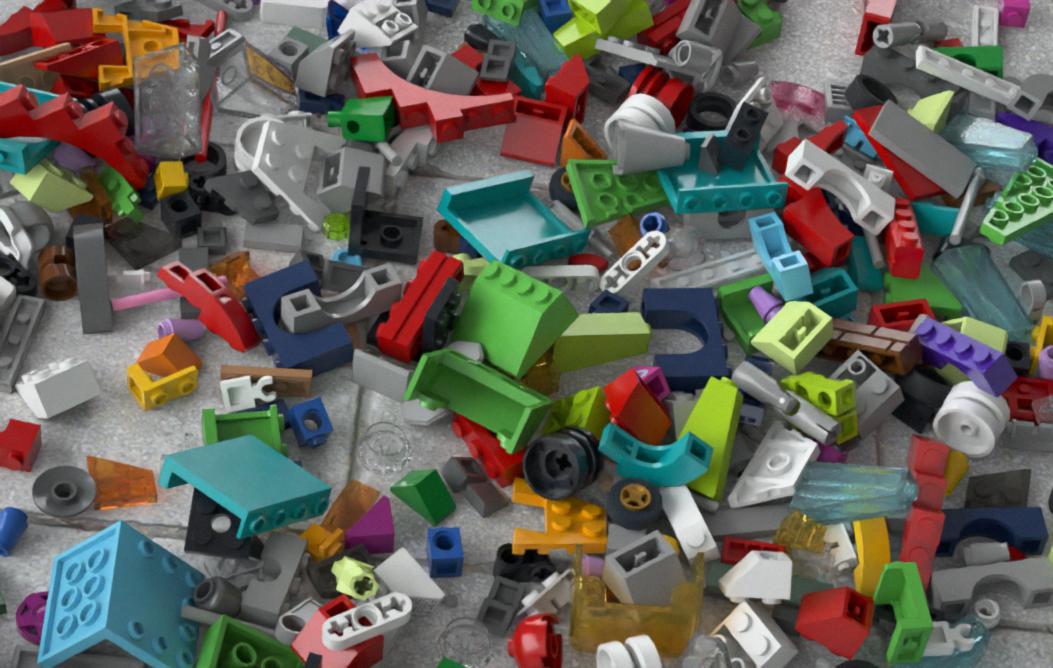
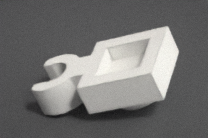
M250 375L220 381L226 413L255 408L257 398L263 401L274 400L276 398V391L268 393L262 388L266 384H272L273 377L264 376L257 383H252Z
M947 621L932 622L934 627L923 656L952 655L955 647L962 651L971 650L975 643L974 638L966 639L962 637L969 634L971 626L962 623L953 629H949Z

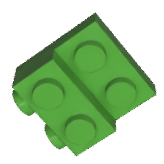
M738 0V8L742 15L759 25L762 30L746 50L780 37L783 23L782 16L778 11H772L767 6L766 0Z

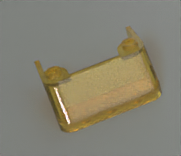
M582 544L575 545L571 557L568 640L575 650L597 653L598 647L603 643L617 640L624 645L629 637L645 634L654 643L659 657L679 658L687 644L690 648L687 651V657L692 654L697 645L703 605L704 552H698L691 565V583H680L673 589L670 596V606L606 602V587L604 583L597 577L581 575Z

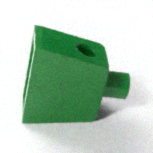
M393 96L349 99L342 111H328V127L342 128V136L345 140L386 142L395 124Z

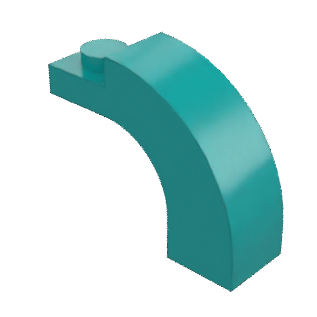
M612 422L603 429L598 447L599 451L617 462L615 473L624 478H641L652 483L655 487L678 486L697 479L709 470L714 449L690 431L673 444L666 446L648 445L638 441Z

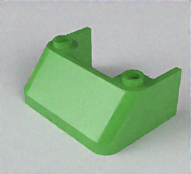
M447 348L422 355L403 397L406 401L419 399L421 400L419 403L421 406L432 411H436L437 408L447 407L497 433L496 437L501 441L499 445L506 449V452L509 454L525 449L553 402L547 396L458 351Z

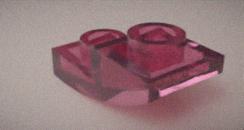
M772 80L769 83L768 87L772 91V97L778 108L789 112L795 105L801 111L817 118L822 113L825 94L792 82Z

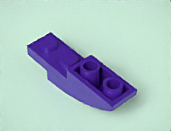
M999 112L996 115L991 132L992 135L1024 157L1030 152L1053 165V127L1032 119L1029 122L1015 114Z

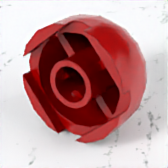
M554 613L530 615L523 619L516 627L513 638L508 640V653L510 657H514L519 668H562L563 639L562 634H555L554 625H559V620Z

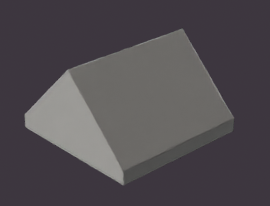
M355 349L353 354L352 382L395 401L404 403L403 397L417 367L382 354L375 349Z

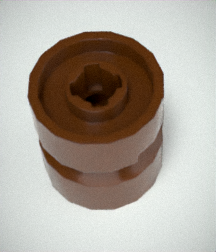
M54 245L42 250L37 257L42 294L53 301H65L73 298L78 293L74 251L62 245Z

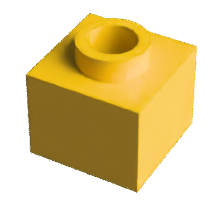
M182 161L159 162L153 176L158 201L188 189L189 176L187 172H184Z

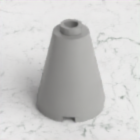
M626 120L616 121L618 126L614 128L612 156H615V159L618 161V165L612 164L615 176L681 166L684 164V160H689L690 144L685 143L684 137Z

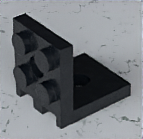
M359 166L351 205L348 255L416 264L424 217L367 210L371 167ZM388 235H393V236H396L397 238H395V239H390V238H387L386 236H388Z
M448 277L426 312L423 324L422 345L412 361L419 363L423 354L442 350L447 341L449 331L452 332L456 328L459 320V314L456 313V310L461 301V294L458 293L459 280ZM390 310L380 313L367 334V344L378 347V339L375 337L376 331L382 322L386 323L388 321Z
M194 487L184 545L185 553L249 561L253 536L243 539L237 538L242 519ZM218 517H226L230 520L231 524L227 531L216 532L212 528L213 521Z

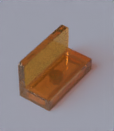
M91 165L80 168V179L88 184L86 189L94 196L91 201L67 208L72 219L74 220L77 213L105 219V225L113 223L112 202Z
M630 214L608 231L620 258L644 237L640 231L641 221ZM655 242L651 245V247L656 249L659 248ZM645 252L642 253L646 259L649 258ZM662 259L657 266L664 269L667 266L665 259ZM633 260L629 264L628 270H638L642 261Z

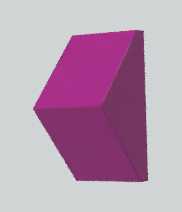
M384 495L345 533V554L355 556L393 553L395 531L388 497Z

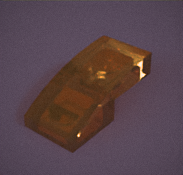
M351 479L329 509L320 526L332 534L340 528L344 531L345 541V533L373 507L380 492Z

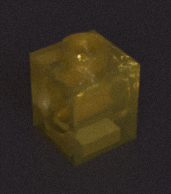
M547 350L520 380L523 385L545 396H549L558 392L561 372L549 350Z
M795 509L782 520L772 544L786 546L785 553L804 563L812 556L817 557L825 546L823 537L827 528Z

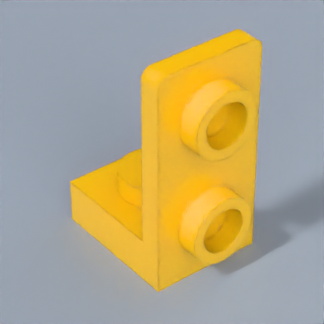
M1043 315L1040 326L1034 325L1030 341L1035 342L1034 346H1029V374L1034 375L1043 344L1053 345V317Z
M136 363L127 367V388L143 410L146 411L153 407L161 406L181 395H187L197 389L198 369L195 366H191L154 382L152 376L148 372L145 373L139 364Z

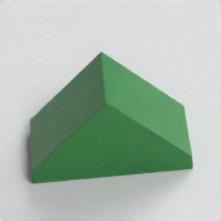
M436 469L411 471L390 487V492L434 527L456 510V504Z

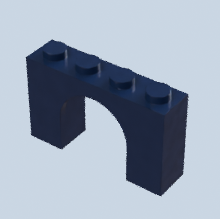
M308 259L242 285L245 297L241 298V303L247 314L252 313L254 318L251 321L257 334H263L265 338L262 340L264 349L268 356H274L273 364L275 368L312 370V377H315L353 361V343L341 321L302 335L290 334L278 327V323L281 320V297L309 289L312 294L322 298L319 280Z
M643 288L640 312L644 322L648 323L651 329L683 330L697 337L703 344L700 350L693 353L655 354L652 367L661 368L670 391H684V393H692L694 395L695 389L706 387L711 376L718 380H721L722 377L732 380V367L726 363L728 346L727 343L722 342L724 333L723 322L718 321L719 301L714 299L712 288Z

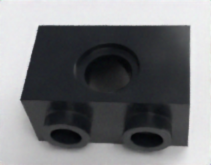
M743 101L716 161L742 172L769 112Z

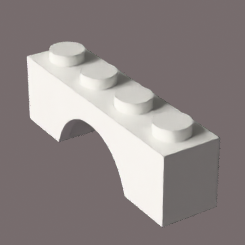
M806 138L789 155L785 176L806 190L819 187L830 191L846 205L853 221L875 236L894 218L895 198Z

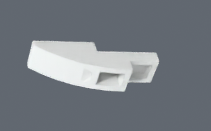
M429 125L408 128L392 142L391 147L402 158V164L396 167L387 159L384 194L393 197L399 187H404L410 169L414 170L418 163L426 165L430 157L436 156L440 143H436Z

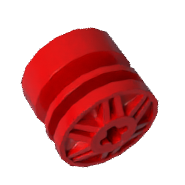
M649 65L644 68L633 83L627 99L635 94H645L654 97L670 111L675 122V129H677L688 112L689 103L694 95V86L677 77L670 79L669 73L663 70L660 71V68L654 65Z

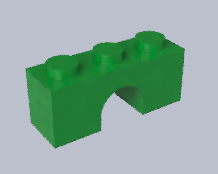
M1002 45L929 48L1003 79Z

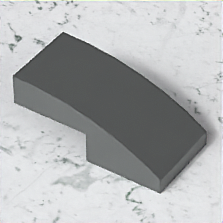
M490 39L487 55L484 54L480 80L508 81L517 52V42Z
M496 575L488 597L484 599L478 613L474 628L504 638L524 597L526 585Z

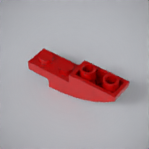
M44 0L36 5L34 10L23 6L16 13L12 14L0 26V56L16 53L33 46L29 13L71 9L76 6V0Z
M178 260L160 268L157 277L165 282L168 288L177 291L188 299L192 306L201 309L197 320L203 323L210 332L218 334L233 349L242 353L259 346L261 340L246 311L229 289L206 268L203 267L193 272Z

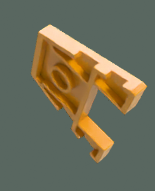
M93 8L94 33L123 34L126 66L99 65V91L112 86L120 88L181 75L182 60L178 28L147 20L139 23L127 20V15L117 13L115 17L103 14L104 9Z
M518 477L514 478L512 502L543 507L545 533L515 528L512 537V554L524 555L525 549H538V554H550L551 549H566L567 554L605 553L607 547L605 508L572 496L557 501L544 499L532 490L526 480Z

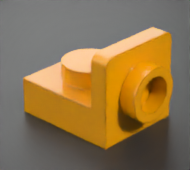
M314 522L299 536L308 540L307 553L312 554L311 561L321 568L326 567L332 560L336 561L345 549L344 531L340 528L332 534Z

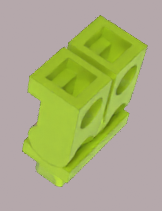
M810 371L799 376L790 375L781 380V386L785 391H793L842 424L839 436L828 431L837 437L835 440L837 444H841L858 435L857 410L853 409L857 406L855 381L845 379L840 382L827 379ZM796 399V409L786 415L794 416L799 411L800 403L798 399ZM791 423L792 430L794 429L797 432L803 431Z

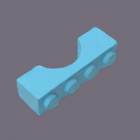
M776 212L748 219L753 247L784 300H799L806 295L812 294L813 288L808 263L800 250L792 252L783 223Z

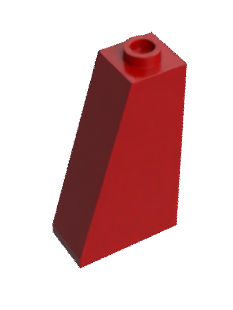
M869 0L856 45V55L864 56L875 44L873 32L877 26L891 24L898 0Z

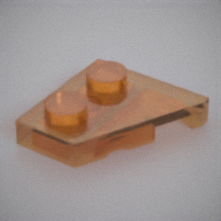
M86 456L88 474L93 478L96 485V497L93 502L95 511L157 503V490L153 470L94 456Z

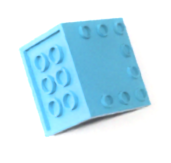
M122 520L54 557L37 664L43 668H52L102 640L108 639L153 668H194L200 622L180 617L183 604L195 607L194 592L199 583L205 580V575Z

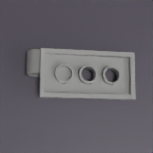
M609 36L608 41L597 38L595 49L698 77L700 72L706 71L712 61V51L709 46L689 40H682L677 44L672 58L659 55V49Z

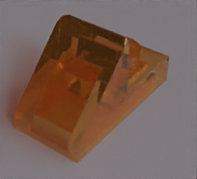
M248 250L231 253L209 265V270L216 277L226 275L228 280L227 288L240 302L241 298L245 297L242 285L261 278L250 267V252Z

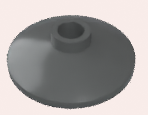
M58 466L46 470L35 480L32 488V497L35 505L45 514L58 518H68L83 513L93 504L96 497V485L93 478L84 470L73 466Z

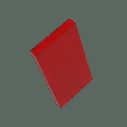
M883 105L855 111L852 117L888 170L894 171L893 177L910 202L948 194L940 186L868 135Z

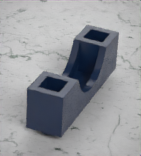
M1026 506L1018 508L963 507L959 509H941L945 514V520L935 557H953L956 546L961 541L971 537H986L999 543L1007 542V545L1016 548L1024 555H1042L1049 537L1041 507Z

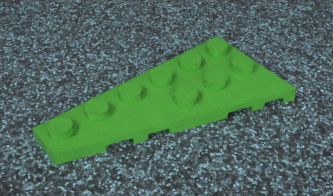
M1028 152L1024 162L1020 164L1017 173H1014L1003 190L1002 196L997 199L994 208L990 210L982 222L979 232L987 236L991 242L1003 246L1053 220V165Z
M569 159L567 162L566 170L585 229L671 205L655 170L615 176L612 164L618 165L617 160Z

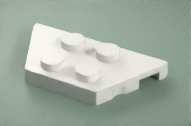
M774 420L753 458L727 500L730 507L739 508L797 494L820 454L818 444L809 438L802 437L801 433L794 429L788 431L784 428L781 421Z

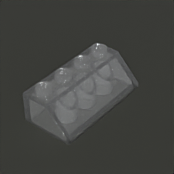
M183 42L133 58L135 151L141 154L176 160L201 153L199 60Z

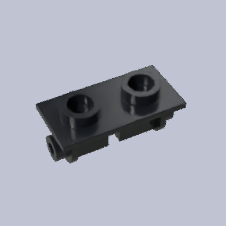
M901 389L905 401L891 414L917 433L922 434L927 423L932 424L937 414L934 413L932 407L913 398Z

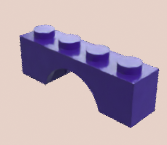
M927 318L913 332L919 337L922 360L940 370L950 363L961 370L978 389L997 398L1018 378L1004 353L931 318Z

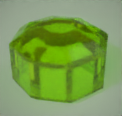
M332 213L324 217L322 233L327 239L339 241L348 237L350 220L346 215Z

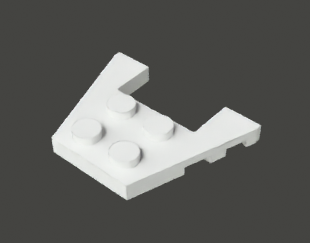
M269 120L263 125L251 171L276 196L281 195L290 204L289 209L296 216L300 214L308 222L307 227L311 231L317 232L322 228L326 207L303 194L312 155L315 152L323 156L340 149L344 138Z

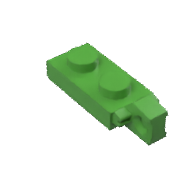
M110 165L106 166L92 180L110 208L123 218L127 215L136 224L145 217L142 210L137 206L141 201L140 195Z

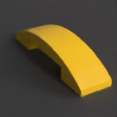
M844 487L842 489L845 516L852 517L859 560V565L853 570L856 591L873 600L885 564L890 563V545L885 518L878 500L871 491Z

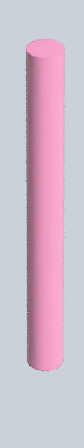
M226 275L217 277L226 287H228V280ZM170 288L110 300L112 311L115 312L184 296Z

